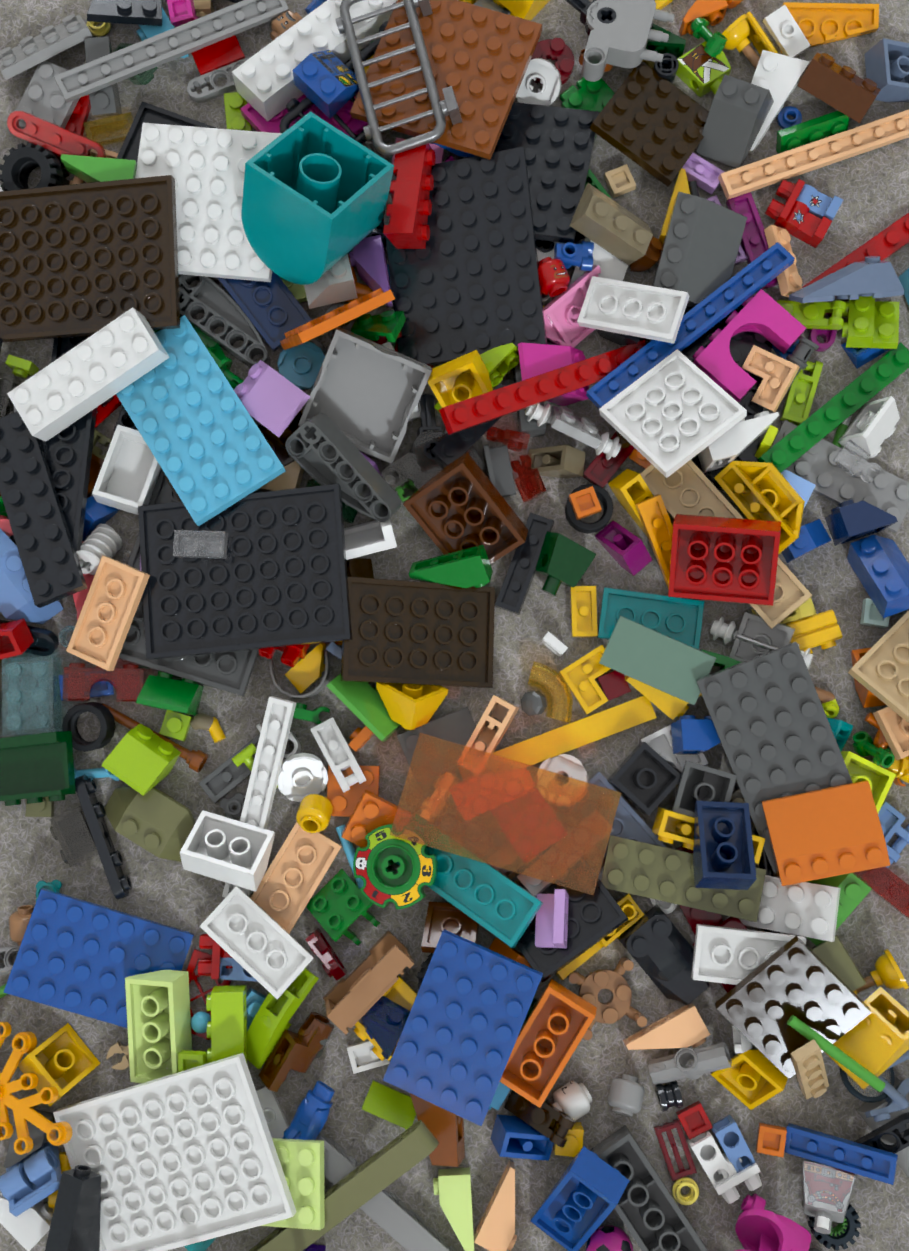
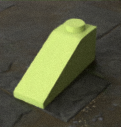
M470 1167L438 1169V1178H433L434 1195H439L440 1206L465 1251H474Z

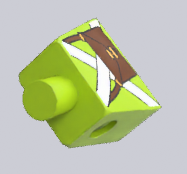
M706 41L677 59L679 66L676 75L699 97L704 96L710 91L715 95L724 75L729 76L731 72V66L723 50L716 58L704 51Z

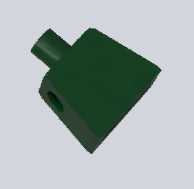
M547 531L536 566L537 572L547 576L542 591L555 596L561 584L574 588L594 560L596 554L560 533Z

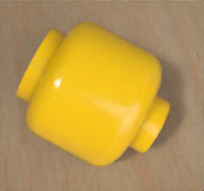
M310 794L305 796L296 814L298 825L308 833L325 830L329 825L333 806L322 795Z

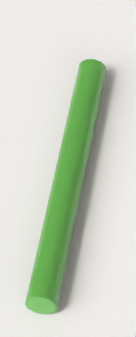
M794 1015L789 1018L787 1024L809 1041L814 1039L824 1052L878 1092L884 1089L885 1082Z

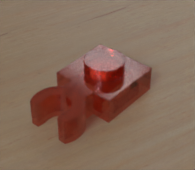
M493 426L487 431L486 440L502 442L504 445H507L509 450L520 452L522 449L527 450L530 434L509 429L505 431Z
M526 454L519 456L522 464H520L519 460L511 461L513 471L518 473L519 476L514 481L523 502L531 501L547 491L538 469H531V458Z

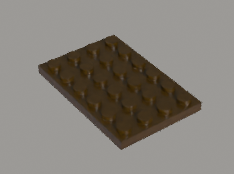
M348 577L352 640L342 641L341 681L493 688L495 587L483 586L475 588L473 586L462 588L430 582Z

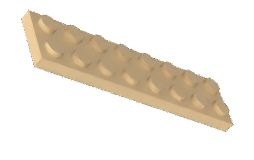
M689 460L668 478L652 464L640 473L653 496L661 495L666 510L673 519H675L676 514L744 519L692 460ZM778 557L773 606L749 605L772 630L811 598L812 594Z

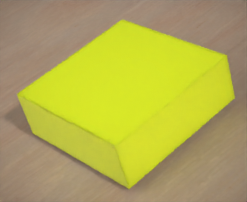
M770 425L758 447L755 457L759 459L770 449L779 431L778 428Z

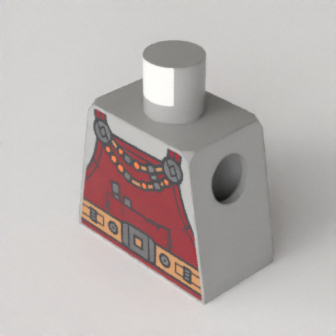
M803 1160L804 1214L815 1217L814 1230L816 1232L830 1234L832 1221L837 1223L844 1222L856 1174Z

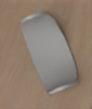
M324 651L325 675L320 685L312 692L304 695H292L285 692L278 684L273 659H269L270 674L274 685L281 693L292 698L306 699L317 695L325 688L330 678L328 651Z

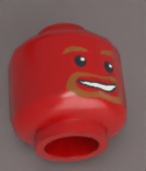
M546 257L539 261L538 272L541 293L550 297L564 293L568 288L570 276L563 261L552 259L551 257Z

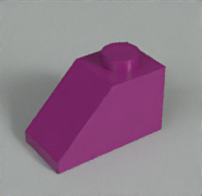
M614 520L595 535V538L616 562L633 576L652 561L642 540Z

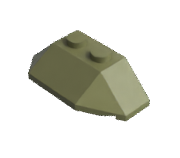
M130 786L116 788L105 806L106 816L114 830L158 858L182 862L180 851L195 825L190 809L155 787L144 796Z

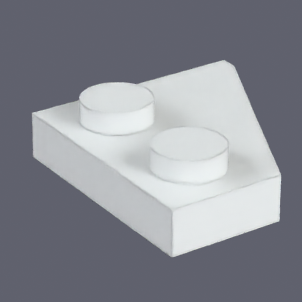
M671 724L640 739L641 742H646L681 773L683 772L685 761L703 766L708 764L703 752L697 755L673 754Z

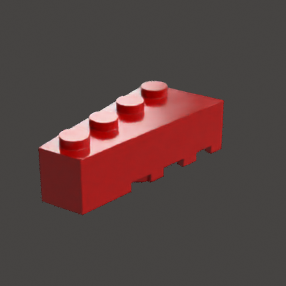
M429 143L395 154L393 172L397 178L390 185L393 203L387 204L386 215L389 216L390 223L389 225H384L383 234L397 249H425L426 240L430 238V227L427 225L428 215L432 213V203L429 200L430 190H433L434 187L431 167L435 165L436 156Z

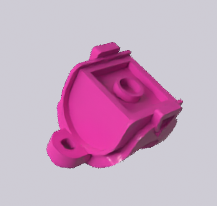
M746 1195L741 1204L743 1212L738 1216L735 1225L736 1234L745 1250L734 1251H809L811 1234L807 1229L789 1218L764 1210L766 1200L759 1195Z

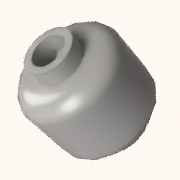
M623 1074L622 1078L612 1080L608 1096V1104L613 1108L612 1112L627 1117H633V1113L640 1112L645 1089L641 1084L637 1083V1077Z

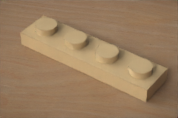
M813 1039L790 1053L800 1089L807 1100L811 1097H820L829 1087L821 1048Z

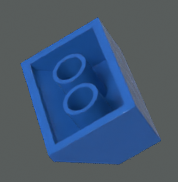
M871 535L850 543L847 560L881 616L886 618L908 610L909 563L894 540Z

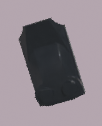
M657 904L617 937L667 999L676 1000L688 1005L709 987L708 981L693 980L691 978L694 949Z

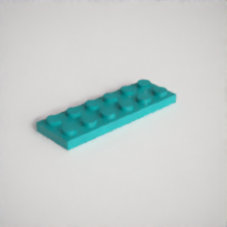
M415 814L409 826L418 829L430 840L431 844L427 847V851L429 854H436L438 860L436 881L434 885L428 887L508 946L515 948L543 902L426 819Z

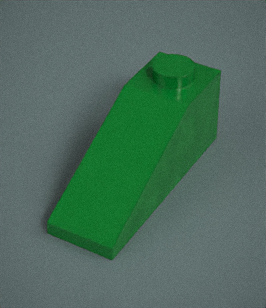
M479 545L414 562L408 575L412 579L469 588L474 586L475 588H480L490 582L493 570L484 545Z

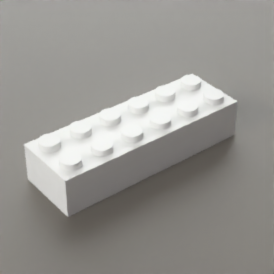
M132 307L7 394L31 435L43 441H48L170 357L145 316Z

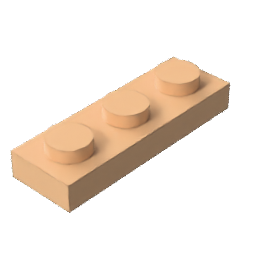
M770 225L764 229L768 247L770 248L778 242L795 258L794 263L777 276L781 295L789 297L790 294L802 289V278L798 274L797 260L791 248V237L787 229Z

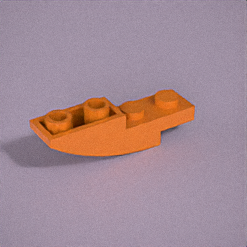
M696 0L682 20L679 30L680 35L682 36L687 33L692 35L694 32L691 30V24L699 17L707 19L711 26L719 24L724 19L727 8L732 9L743 0Z

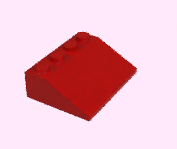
M676 514L673 522L668 597L773 606L781 522Z

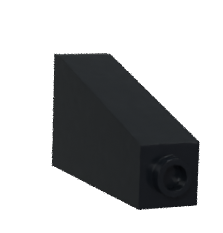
M77 1165L74 1169L62 1172L45 1251H99L101 1175L92 1172L89 1166Z

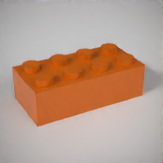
M551 979L520 1030L500 1082L540 1108L594 1020L597 1007Z

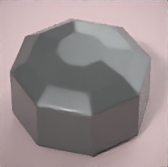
M540 691L525 692L521 699L522 710L529 716L542 714L547 707L546 696Z

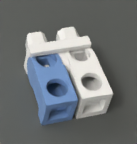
M728 1115L712 1124L713 1128L711 1129L724 1152L723 1154L709 1131L686 1140L718 1195H722L727 1203L731 1204L740 1197L735 1187L736 1185L744 1181L749 1191H754L761 1187L762 1183L758 1174L761 1171L735 1120L731 1115Z

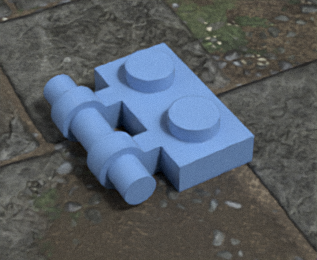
M884 801L878 816L891 866L893 862L896 863L901 857L899 854L909 844V824L905 829L902 828L901 824L906 817ZM895 833L898 839L889 847L887 843Z

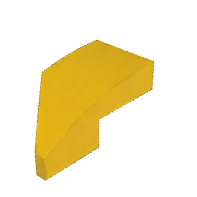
M320 643L304 659H301L284 674L300 694L322 676V672L325 671V643Z

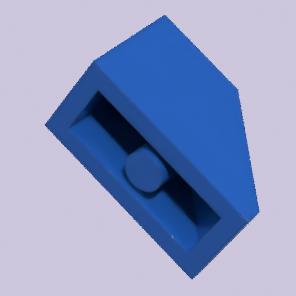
M818 519L801 526L799 538L781 553L786 562L789 563L832 540L821 520Z
M497 1114L490 1139L500 1157L549 1161L554 1144L549 1138L517 1116Z

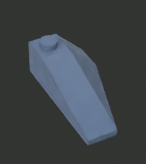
M866 256L865 261L854 262L790 294L789 300L810 303L834 301L835 296L837 299L849 300L859 299V296L884 298L904 295V288L891 262L881 261L880 256Z

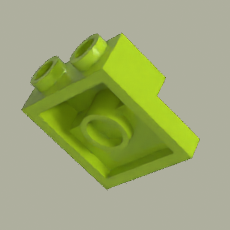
M859 296V299L848 300L846 302V310L842 313V317H847V322L843 323L841 337L846 338V348L897 349L900 302L875 301V298H872V296Z

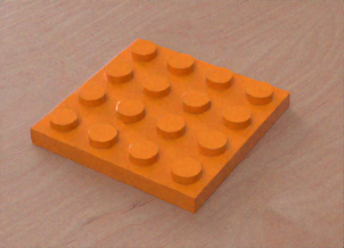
M379 288L284 333L286 338L281 340L280 343L284 350L298 346L394 300L395 297L391 289L383 292Z

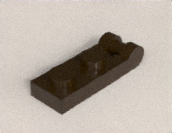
M513 1090L504 1106L509 1112L560 1147L565 1146L567 1142L566 1135L569 1129L572 1130L576 1123L575 1120L547 1101H544L539 1108ZM558 1121L559 1126L557 1130H554L553 1128Z

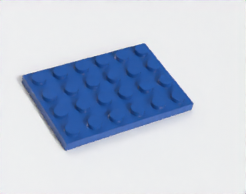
M41 888L3 993L127 1028L125 978L160 970L182 971L194 934Z
M444 929L383 1081L482 1127L543 973Z

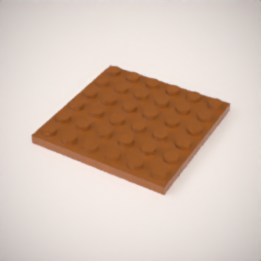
M429 0L433 14L423 17L420 7L416 8L440 101L445 100L442 89L452 86L462 118V122L453 125L450 115L445 116L446 128L444 134L433 143L490 160L542 33V24L459 0ZM405 6L393 10L385 30L409 22ZM411 28L382 37L373 58L415 44ZM416 49L371 64L366 73L368 83L420 66ZM422 71L370 88L373 104L376 105L426 88ZM359 90L350 114L354 119L368 122ZM425 93L375 110L378 124L382 127L432 110L429 95ZM434 115L392 128L391 130L415 137L432 131L436 126Z

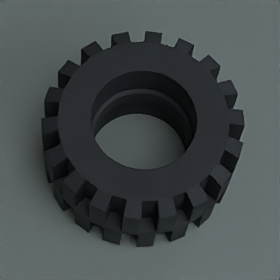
M21 143L17 145L18 149L12 147L9 150L10 155H4L3 160H5L4 165L0 164V170L2 171L0 181L3 182L1 185L3 191L29 189L28 177L32 170L37 167L41 168V179L34 188L63 186L70 183L66 179L69 173L64 169L65 166L62 160L38 144L27 143L25 145Z

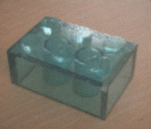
M40 656L2 659V736L14 737L62 731V701L58 676L62 675L61 658Z

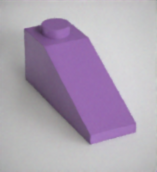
M381 235L364 238L353 248V251L349 252L352 267H357L359 277L372 291L379 288L383 292L390 290V283ZM392 301L385 304L387 307H393Z

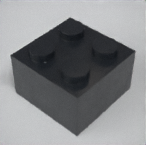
M641 742L607 780L644 815L650 816L680 782L681 774L646 742Z

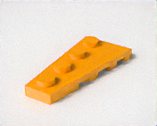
M783 3L810 43V47L874 33L879 28V4Z

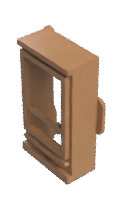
M387 931L369 950L370 955L346 979L342 978L323 997L327 1017L345 1035L349 1032L348 1027L351 1029L399 979L398 975L404 974V968L407 966L410 969L414 965L410 951L390 931Z

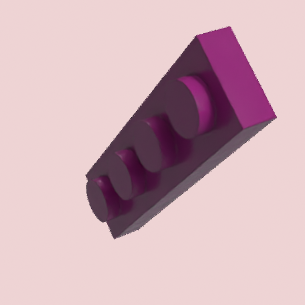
M751 192L728 199L726 202L728 209L747 217L741 246L747 256L748 265L769 249L764 226ZM777 277L765 285L762 290L779 285Z

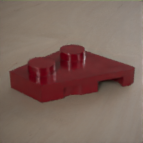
M318 928L309 934L305 940L311 951L322 961L323 969L330 978L333 976L336 980L346 975V968L321 930Z

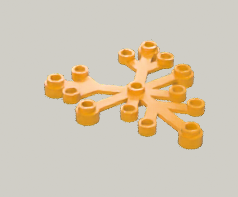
M0 1022V1028L3 1026L4 1029L3 1034L0 1033V1048L5 1038L11 1034V1025L8 1022ZM30 1031L20 1032L15 1035L12 1040L13 1051L2 1073H0V1141L9 1139L13 1134V1126L9 1121L7 1107L13 1110L18 1137L14 1142V1151L18 1155L29 1153L33 1149V1140L29 1136L27 1121L45 1132L47 1140L54 1146L66 1144L72 1137V1127L68 1122L53 1123L31 1108L42 1103H54L59 1095L56 1087H44L39 1093L22 1099L12 1095V1093L20 1090L34 1089L38 1085V1076L33 1072L25 1073L20 1079L10 1082L23 1054L31 1053L37 1046V1037ZM28 1077H29L30 1080H31L30 1085L27 1084V1078H28ZM48 1091H49L50 1094H51L50 1099L47 1098V1092H48ZM3 1127L5 1128V1135L2 1134ZM23 1141L25 1142V1149L22 1148Z

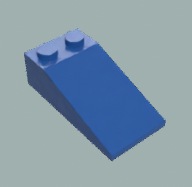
M583 1146L530 1222L568 1251H578L617 1206L630 1180L599 1158L596 1153Z

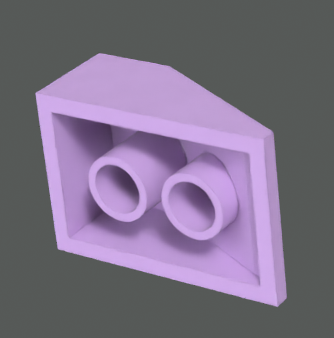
M261 360L250 368L248 376L243 383L237 385L234 389L250 416L277 437L281 436L310 398L309 395Z

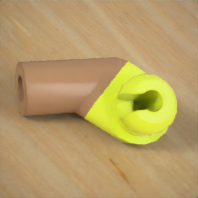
M815 687L826 717L831 719L837 717L839 706L834 694Z

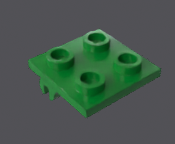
M343 869L306 906L335 942L344 934L357 946L362 943L357 938V935L348 928L360 915L364 916L375 927L380 924L375 919L376 917L368 911L373 903L362 894L360 888Z

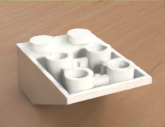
M764 411L754 415L753 419L745 420L743 418L698 453L703 473L724 468L734 461L770 427L779 416V413L770 414L769 411Z

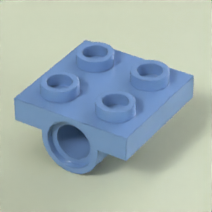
M49 1141L46 1142L42 1147L10 1168H6V1173L0 1176V1191L9 1201V1212L15 1217L59 1189L62 1174L58 1146L52 1145Z

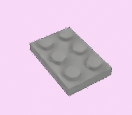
M46 60L39 63L15 111H25L65 128L80 98L66 103L55 82L54 76L68 70ZM21 119L19 121V126L22 129H24L26 127V122L23 119Z

